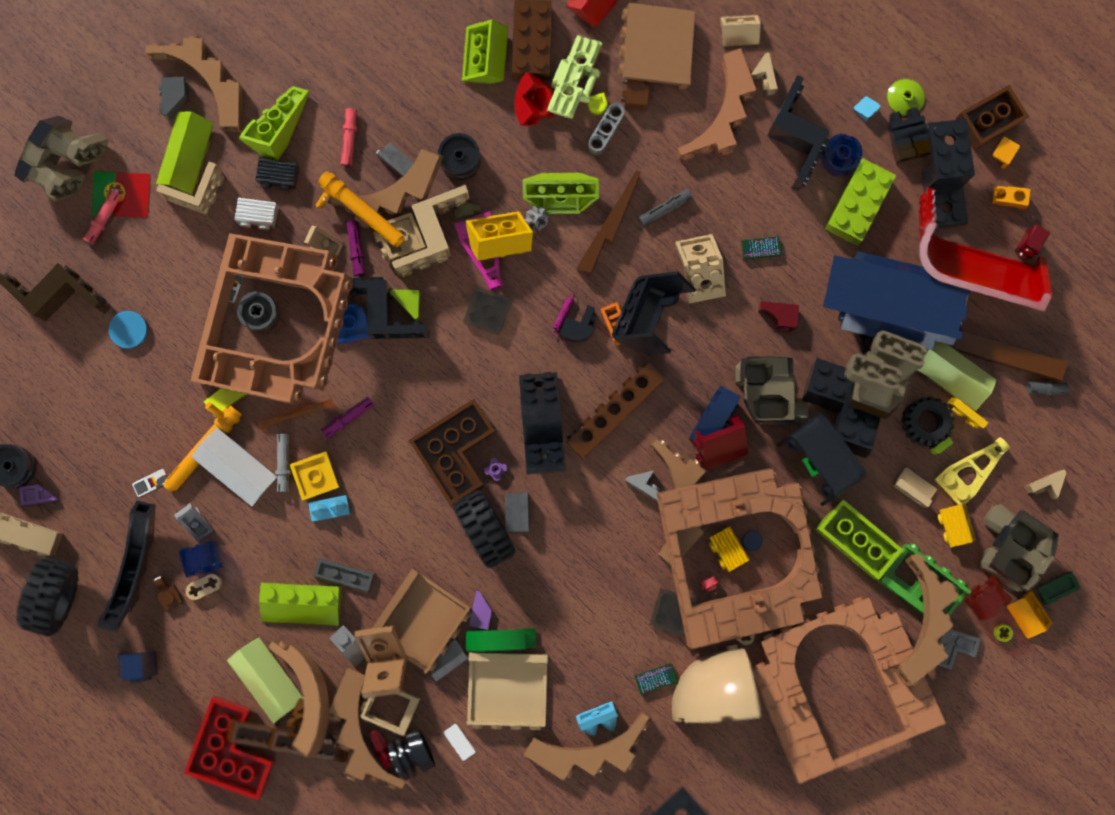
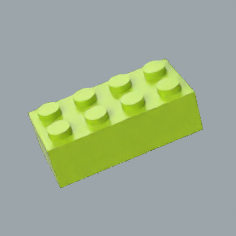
M862 158L856 166L824 229L858 246L863 241L896 175Z
M844 499L839 500L814 529L874 580H879L903 551L900 546Z

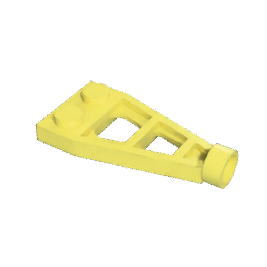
M999 437L985 448L948 466L934 480L956 505L966 504L976 495L1001 456L1010 449V446L1004 439ZM982 455H986L990 459V463L984 470H980L974 463ZM965 467H971L976 472V478L971 485H966L958 476V472Z

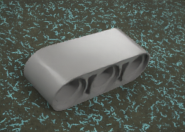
M613 103L608 107L592 134L588 145L589 152L592 155L600 156L604 153L622 123L625 109L621 104ZM619 111L621 115L614 117L611 115V112ZM608 126L611 128V131L605 133L602 131V128ZM599 142L602 147L595 149L592 144Z

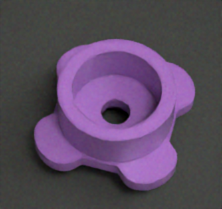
M492 458L484 472L486 475H491L495 481H499L503 472L507 470V466L499 463L497 458Z

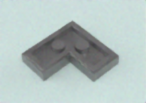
M950 629L938 640L945 647L946 654L949 656L938 666L952 670L957 652L976 657L981 639Z

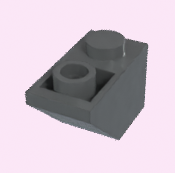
M184 77L161 78L159 94L162 96V103L159 104L160 113L167 120H171L189 101L188 82Z

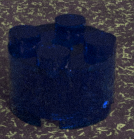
M846 134L833 136L821 153V162L824 169L834 177L846 176L852 173L861 161L863 154L862 145L853 136L851 137Z
M217 541L200 543L190 549L187 547L179 551L186 578L197 576L199 573H212L217 569L223 568V561Z

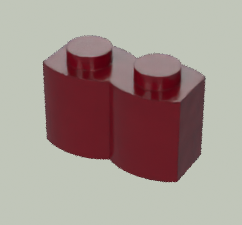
M1033 225L1031 229H1027L1015 249V253L1023 260L1032 259L1034 255L1040 253L1050 232L1039 225Z

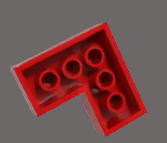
M218 696L211 697L183 774L255 800L262 798L276 759L240 747V743L230 742L227 739L231 719L248 722L253 709Z

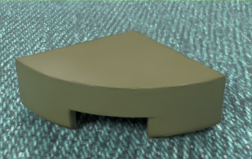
M466 202L457 208L454 214L458 218L470 217L480 213L481 209L478 205Z

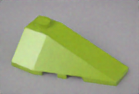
M292 86L276 100V104L268 110L266 108L259 119L256 121L253 119L239 137L240 140L262 157L279 160L288 146L308 98L309 91Z

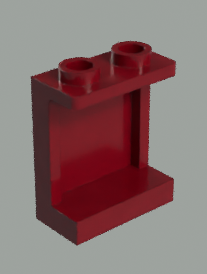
M737 415L730 418L731 426L706 436H702L699 431L695 432V440L693 442L698 452L695 456L699 465L703 464L706 471L748 455L746 429Z

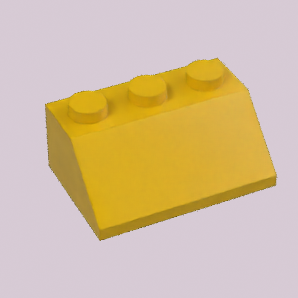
M519 211L466 220L471 250L477 260H487L489 258L532 251L533 232Z

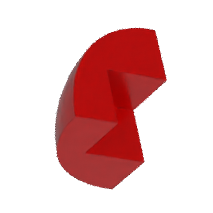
M528 72L522 77L515 95V112L521 126L537 125L541 118L547 117L551 119L557 115L547 111L555 90L546 82Z

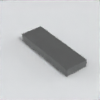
M321 558L318 559L313 577L368 593H370L375 576L374 573Z

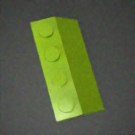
M261 583L259 599L261 622L339 626L342 587Z

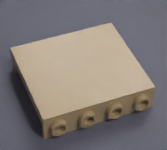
M469 652L467 725H471V728L476 729L483 728V725H491V729H502V726H510V729L521 730L522 726H530V730H541V727H545L547 654Z

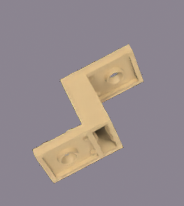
M466 185L411 205L428 248L392 261L398 276H408L415 269H426L431 266V263L436 261L442 263L451 256L436 214H445L450 211V208H459L466 202H469L470 198Z

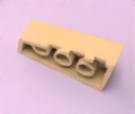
M0 512V543L10 546L15 544L18 545V549L28 552L31 549L37 551L36 555L42 557L56 555L63 533Z

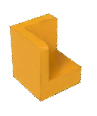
M1003 136L995 146L996 149L992 156L1003 162L1001 168L1005 169L1010 164L1020 145Z

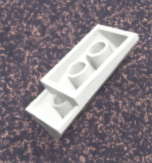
M219 428L210 433L192 455L195 461L250 506L257 502L277 478L276 475Z

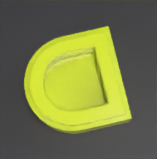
M605 93L590 96V102L587 103L589 110L595 115L603 114L607 109Z

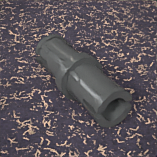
M1045 381L1028 382L1029 384H1027L1028 394L1050 396L1051 394L1067 395L1069 392L1068 383Z

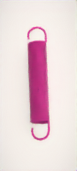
M573 297L566 298L553 325V328L558 332L562 328L574 302Z

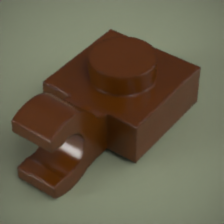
M163 576L153 580L161 591L156 596L165 612L184 602L175 585L169 587Z
M299 698L291 714L293 718H290L286 724V727L294 728V733H299L304 715L303 698Z

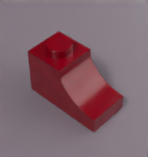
M762 301L758 304V312L772 318L776 325L775 329H780V332L791 333L792 330L797 328L799 305Z

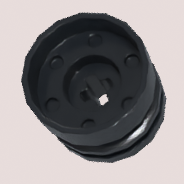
M420 729L407 734V745L401 738L397 739L398 747L393 741L388 743L391 762L404 782L410 779L409 772L413 777L417 776L416 766H419L423 773L436 767L430 747Z

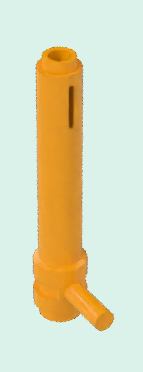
M326 171L322 174L318 183L324 190V193L316 203L318 209L324 207L330 196L334 199L337 198L394 247L397 246L399 248L404 243V235L347 188L346 183L338 180L334 173Z
M210 402L206 404L205 409L217 418L214 420L213 426L164 481L165 484L163 486L171 493L174 490L177 491L198 467L199 463L192 458V455L210 433L219 428L223 433L229 434L233 429L232 426L241 420L242 414L232 405L221 411Z

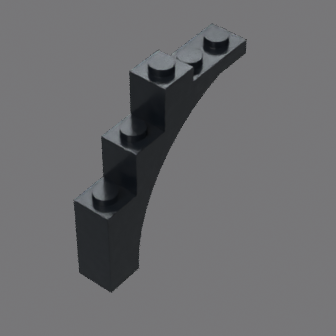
M137 500L129 512L128 534L122 563L110 599L97 622L98 628L117 632L127 613L132 612L138 601L139 582L146 571L147 552L154 541L155 504Z

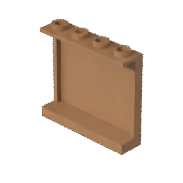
M628 3L626 8L622 10L624 27L621 28L620 38L623 39V45L619 49V57H622L621 64L618 66L620 82H623L625 79L679 85L678 89H686L690 85L695 11Z
M412 569L372 629L393 626L407 654V660L427 674L429 671L433 672L439 664L436 660L440 654L444 656L450 647L448 642L451 638L455 640L461 631L459 629L461 623H466L472 614L469 612L471 607L415 569Z

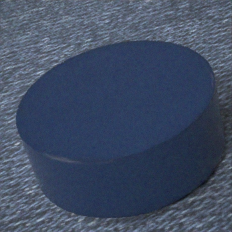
M754 531L746 533L742 540L743 546L749 551L758 550L762 546L761 535Z

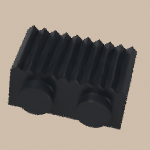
M259 158L255 180L263 188L278 186L280 190L290 191V188L296 189L299 166L293 162Z

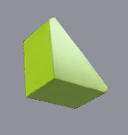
M391 290L389 292L416 322L420 320L421 293L419 290Z

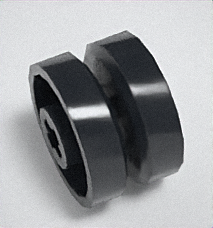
M454 133L447 136L440 143L438 154L443 156L440 166L448 177L458 181L467 180L477 173L481 164L479 147L472 137L463 133Z
M12 444L0 445V486L19 488L28 484L36 472V461L33 454L28 449Z

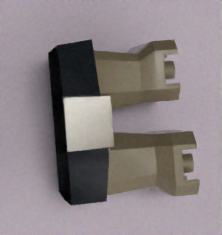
M61 116L39 120L27 139L14 175L23 183L31 181L44 188L47 197L54 202L75 196L80 191L85 180V174L78 169L61 170L55 164L59 162L60 158L63 157L77 166H82L98 161L103 156L108 145V139L101 134L81 137L70 129L73 121Z
M748 356L734 368L735 384L739 388H744V403L755 423L759 425L803 424L808 419V403L803 401L802 398L796 397V377L794 376L793 358Z
M1002 504L991 506L983 518L984 526L998 534L992 544L993 547L987 548L979 559V567L1013 591L1020 592L1025 590L1029 592L1040 580L1054 559L1059 534L1023 510H1020L1016 515Z

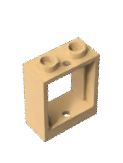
M402 690L401 694H397L410 700L400 726L369 713L376 697L363 701L360 712H362L360 718L404 736L421 698Z

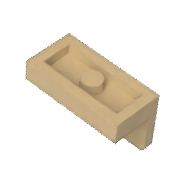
M758 15L721 17L722 45L759 44L761 23Z
M908 468L903 469L892 485L923 508L929 507L932 503L931 498L937 491L934 486Z

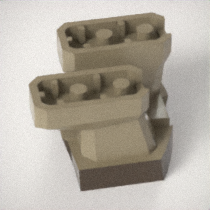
M886 331L878 332L873 340L871 351H867L864 355H852L847 363L845 376L853 381L849 406L885 420L890 417L904 399L902 397L904 396L906 386L911 381V375L925 364L924 358L928 352L925 346Z

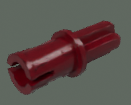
M379 729L370 731L368 736L375 748L374 752L378 753L384 768L390 766L387 758L390 764L393 765L390 759L388 744L385 743Z

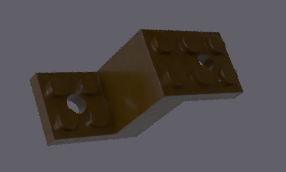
M57 263L31 291L20 286L21 282L14 276L11 277L8 273L2 274L0 272V284L32 315L44 321H47L75 291L102 313L106 314L110 309L106 305L108 301L93 291L94 288L88 282L79 278L80 275L67 265L63 267Z

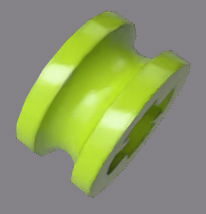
M998 624L994 628V636L999 641L1007 642L1013 636V631L1008 625ZM1001 628L1004 630L1007 629V636L1005 638L1003 636H1001L1000 638L999 636L1001 634Z

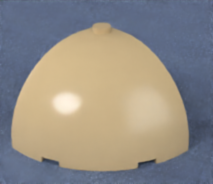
M728 645L726 650L711 652L694 661L683 672L676 684L672 698L673 721L681 722L684 719L685 722H716L725 720V717L733 720L760 717L754 679L746 651L743 648H738V645Z

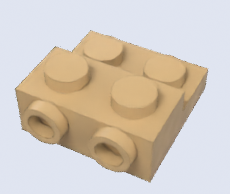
M412 213L388 220L391 225L404 235L405 241L399 248L397 246L394 247L376 231L373 232L375 241L377 243L380 242L382 245V249H380L382 258L384 260L387 259L389 263L423 250L426 247Z

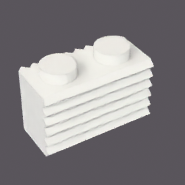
M238 198L235 221L239 223V226L251 228V225L258 226V229L261 230L275 228L279 206L274 202Z

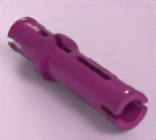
M354 218L347 219L345 222L353 275L355 277L364 276L366 274L363 262L365 256L362 253L358 222Z
M366 396L339 417L335 416L333 421L320 430L328 439L340 429H345L347 424L370 409L374 404Z

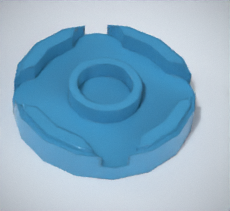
M123 311L112 318L108 332L110 339L116 345L124 349H133L145 341L148 335V326L140 314L134 311Z

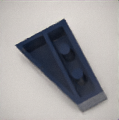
M157 652L118 654L119 678L121 680H129V683L151 680L152 676L158 675Z

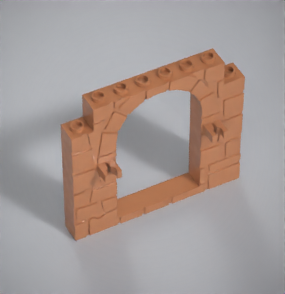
M229 233L190 381L299 406L303 397L304 387L324 391L325 386L328 384L327 375L333 364L334 349L338 345L339 331L343 326L344 312L348 306L347 298L353 287L352 277L344 273L334 272L337 266V255L326 250ZM236 276L311 290L319 298L324 311V321L328 322L325 338L320 337L307 354L294 360L282 361L216 347Z
M763 469L656 493L688 647L692 649L803 623L805 612L800 603L822 598L821 592H823V587L817 577L819 567L814 561L815 548L810 541L811 528L806 521L807 509L801 499L803 497V490L799 483L776 486L778 480L773 469ZM758 512H772L781 516L791 526L794 533L798 534L801 549H798L795 565L789 575L778 584L691 605L676 531Z
M861 596L852 600L853 604L846 607L844 603L834 607L835 612L830 614L827 611L817 614V619L813 621L807 618L803 623H799L798 627L792 629L790 625L780 629L781 634L774 636L773 633L762 637L764 641L759 642L768 665H765V662L755 665V670L752 671L753 679L794 777L799 784L946 724L925 676L915 684L906 686L894 671L911 654L913 648L897 612L893 614L890 611L880 614L881 619H878L870 598L864 599ZM826 625L846 628L862 640L902 729L901 732L833 760L795 670V655L802 639L813 629Z

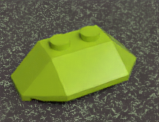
M540 173L523 179V199L531 206L545 209V214H580L594 201L599 199V179L582 173Z

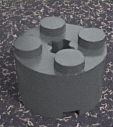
M250 292L243 296L239 302L237 315L240 322L255 333L270 331L280 320L278 305L265 293ZM258 309L261 310V312H260L261 314H260L259 316L256 315V314H257V311H256V310H258Z

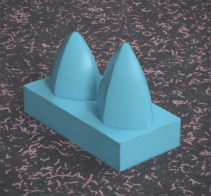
M347 495L308 503L312 522L351 514Z
M612 701L576 715L581 731L591 736H595L598 724L600 723L611 732L615 731L617 725V713Z

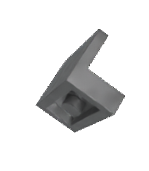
M391 143L382 152L380 150L376 152L378 158L401 178L414 164Z
M528 492L505 494L506 532H529Z
M457 640L448 644L450 647L445 655L440 654L436 660L439 664L431 672L436 682L469 658Z

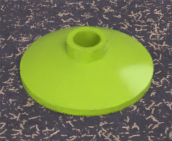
M902 79L890 87L887 101L889 107L894 112H900L902 116H907L906 111L908 109L917 107L920 110L922 108L925 95L922 87L917 82L910 79ZM909 93L911 97L906 98L904 94Z

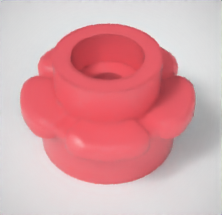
M714 576L701 580V590L705 589L706 592L716 589L718 581Z

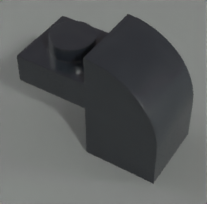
M587 305L581 322L566 317L559 337L574 343L588 340L595 330L594 327L588 326L589 324L593 325L596 318L595 308Z

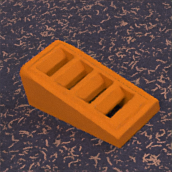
M618 302L600 309L611 337L616 322L610 324V321L619 318L621 313ZM617 310L618 313L607 317L606 314ZM612 337L615 346L621 345Z

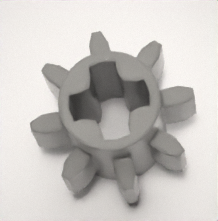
M533 206L532 209L526 212L525 221L532 230L536 228L540 231L541 228L547 226L549 216L545 214L546 210L542 207L538 209Z

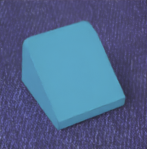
M866 96L853 110L866 122L881 106Z

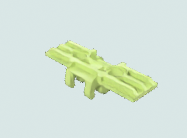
M577 35L567 59L561 60L551 84L555 91L547 111L573 119L579 101L590 102L591 91L596 79L601 74L598 69L593 68L602 46L601 42ZM584 58L586 62L584 64H578L576 62V59ZM584 76H589L583 91V88L578 87L579 81Z

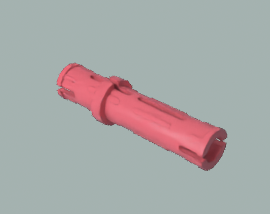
M346 108L345 124L342 125L344 135L340 165L344 166L345 164L346 167H352L355 132L358 128L356 126L358 110L354 109L353 111L352 108Z
M113 190L110 191L96 218L90 222L91 226L83 240L94 245L101 231L105 230L106 222L120 198H122L120 194Z

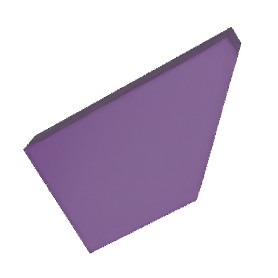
M40 484L19 487L21 506L58 501L56 496Z
M476 590L469 626L488 630L492 610L480 591Z

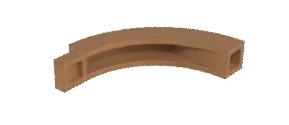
M272 641L269 649L292 667L300 681L304 695L303 721L293 746L306 756L316 757L325 739L329 721V697L323 675L312 657L300 646L289 645L284 641L280 643Z

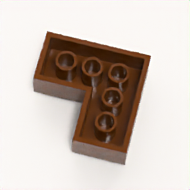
M472 399L409 439V442L452 507L455 502L484 486L463 453L496 432L475 399Z

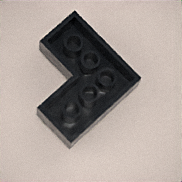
M816 358L811 366L802 400L838 412L834 425L835 430L854 455L867 458L873 450L881 418L849 406L853 381L845 376V367Z

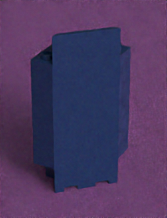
M857 251L855 258L851 259L834 255L823 308L840 311L838 321H841V329L873 337H876L878 332L886 331L923 345L928 350H932L935 341L954 345L956 339L961 340L963 333L961 332V326L965 321L968 308L965 304L971 290L941 282L932 277L923 266Z

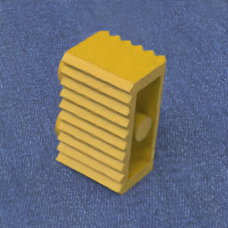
M965 503L940 510L938 519L940 524L944 525L946 531L943 533L946 544H949L950 547H955L976 541Z
M730 526L709 537L710 542L708 545L713 553L716 552L720 559L717 561L722 570L726 569L727 572H730L749 561Z

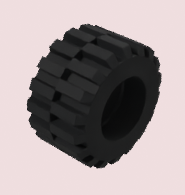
M924 397L908 405L907 410L903 412L904 418L901 419V423H904L902 430L907 432L905 436L907 438L910 437L912 443H918L919 446L926 445V447L945 441L946 437L951 435L952 432L950 430L954 429L952 421H955V418L950 415L953 411L952 409H947L948 404L946 402L941 403L942 399ZM923 411H929L936 417L937 427L932 433L925 432L919 425V415Z

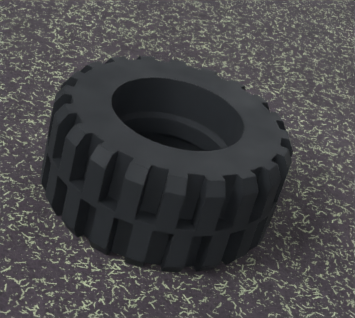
M477 490L455 502L453 506L454 512L471 545L486 568H492L514 556L516 549L497 513L482 490Z
M50 557L41 558L36 562L35 567L31 569L18 600L16 621L21 629L46 637L53 636L59 631V628L63 626L64 621L68 617L78 587L79 572L73 564Z

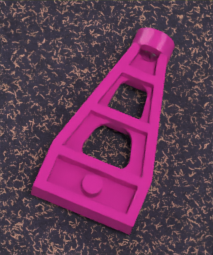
M489 211L466 220L491 216V213ZM466 220L454 223L460 243L486 280L489 291L503 287L504 285L500 278L499 257L493 258L494 266L492 268L485 269L481 261L477 260L471 250Z

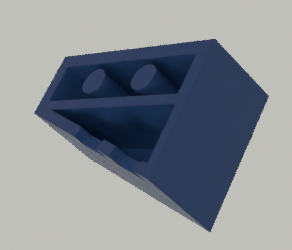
M720 385L688 439L691 441L695 440L696 431H699L702 436H706L725 429L729 424L727 419L730 414L734 415L739 406L737 403L741 397Z

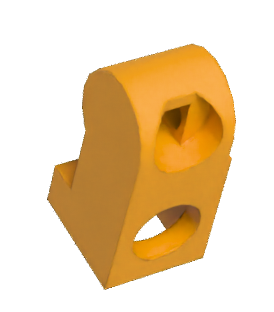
M996 186L993 189L992 204L1026 210L1029 205L1031 189Z

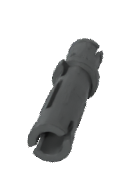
M686 188L679 194L668 197V200L638 218L643 227H646L670 211L679 209V206L693 199V196L689 189Z

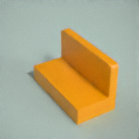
M1032 590L1025 593L1019 600L1007 605V609L1027 639L1047 631L1053 624Z

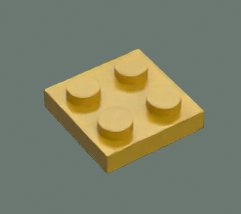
M952 397L947 404L951 406L949 409H952L953 413L957 416H964L966 418L964 422L972 428L977 429L979 427L984 429L989 423L958 398Z
M327 451L290 464L302 501L340 488Z

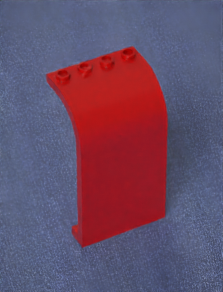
M927 187L925 194L922 193L919 199V254L925 270L941 282L1045 311L1052 297L1047 259L1039 256L1035 265L938 237L933 233L936 222H934L936 218V213H934L936 205L934 204L935 196H933L935 189Z

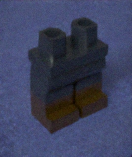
M917 107L906 111L908 118L906 120H902L900 112H894L889 115L890 125L887 129L895 163L931 155L925 116H920Z

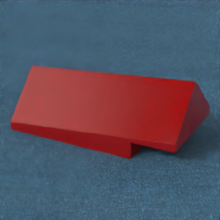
M570 0L566 7L596 28L619 0Z

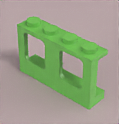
M913 543L911 545L904 544L901 554L877 581L924 616L923 595L918 578L912 586H909L895 575V570L905 556L909 553L911 555L917 553L925 559L926 566L930 571H933L938 578L942 577L952 583L957 589L956 593L959 597L942 610L951 616L964 596L971 593V590L967 588L968 584L961 579L956 580L953 578L951 571L945 567L940 568L937 566L935 559L929 555L925 557L920 553L921 549Z

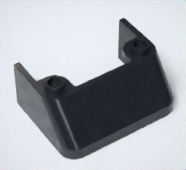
M678 271L638 277L632 284L612 332V337L618 343L647 355L671 353V349L654 334L655 328L664 307L675 305L681 293L695 292L696 288Z
M822 414L816 415L776 444L780 447L787 443L791 451L797 453L803 451L823 478L825 483L822 484V493L826 499L820 503L821 506L835 500L867 476L866 470L829 420Z

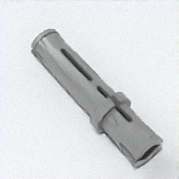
M277 434V470L275 475H277V492L280 493L289 492V475H291L289 470V434Z

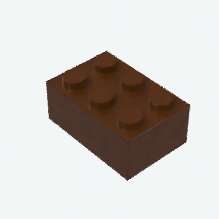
M1008 85L962 111L955 119H967L970 143L973 149L976 150L1022 124L1029 118V115L1011 86Z

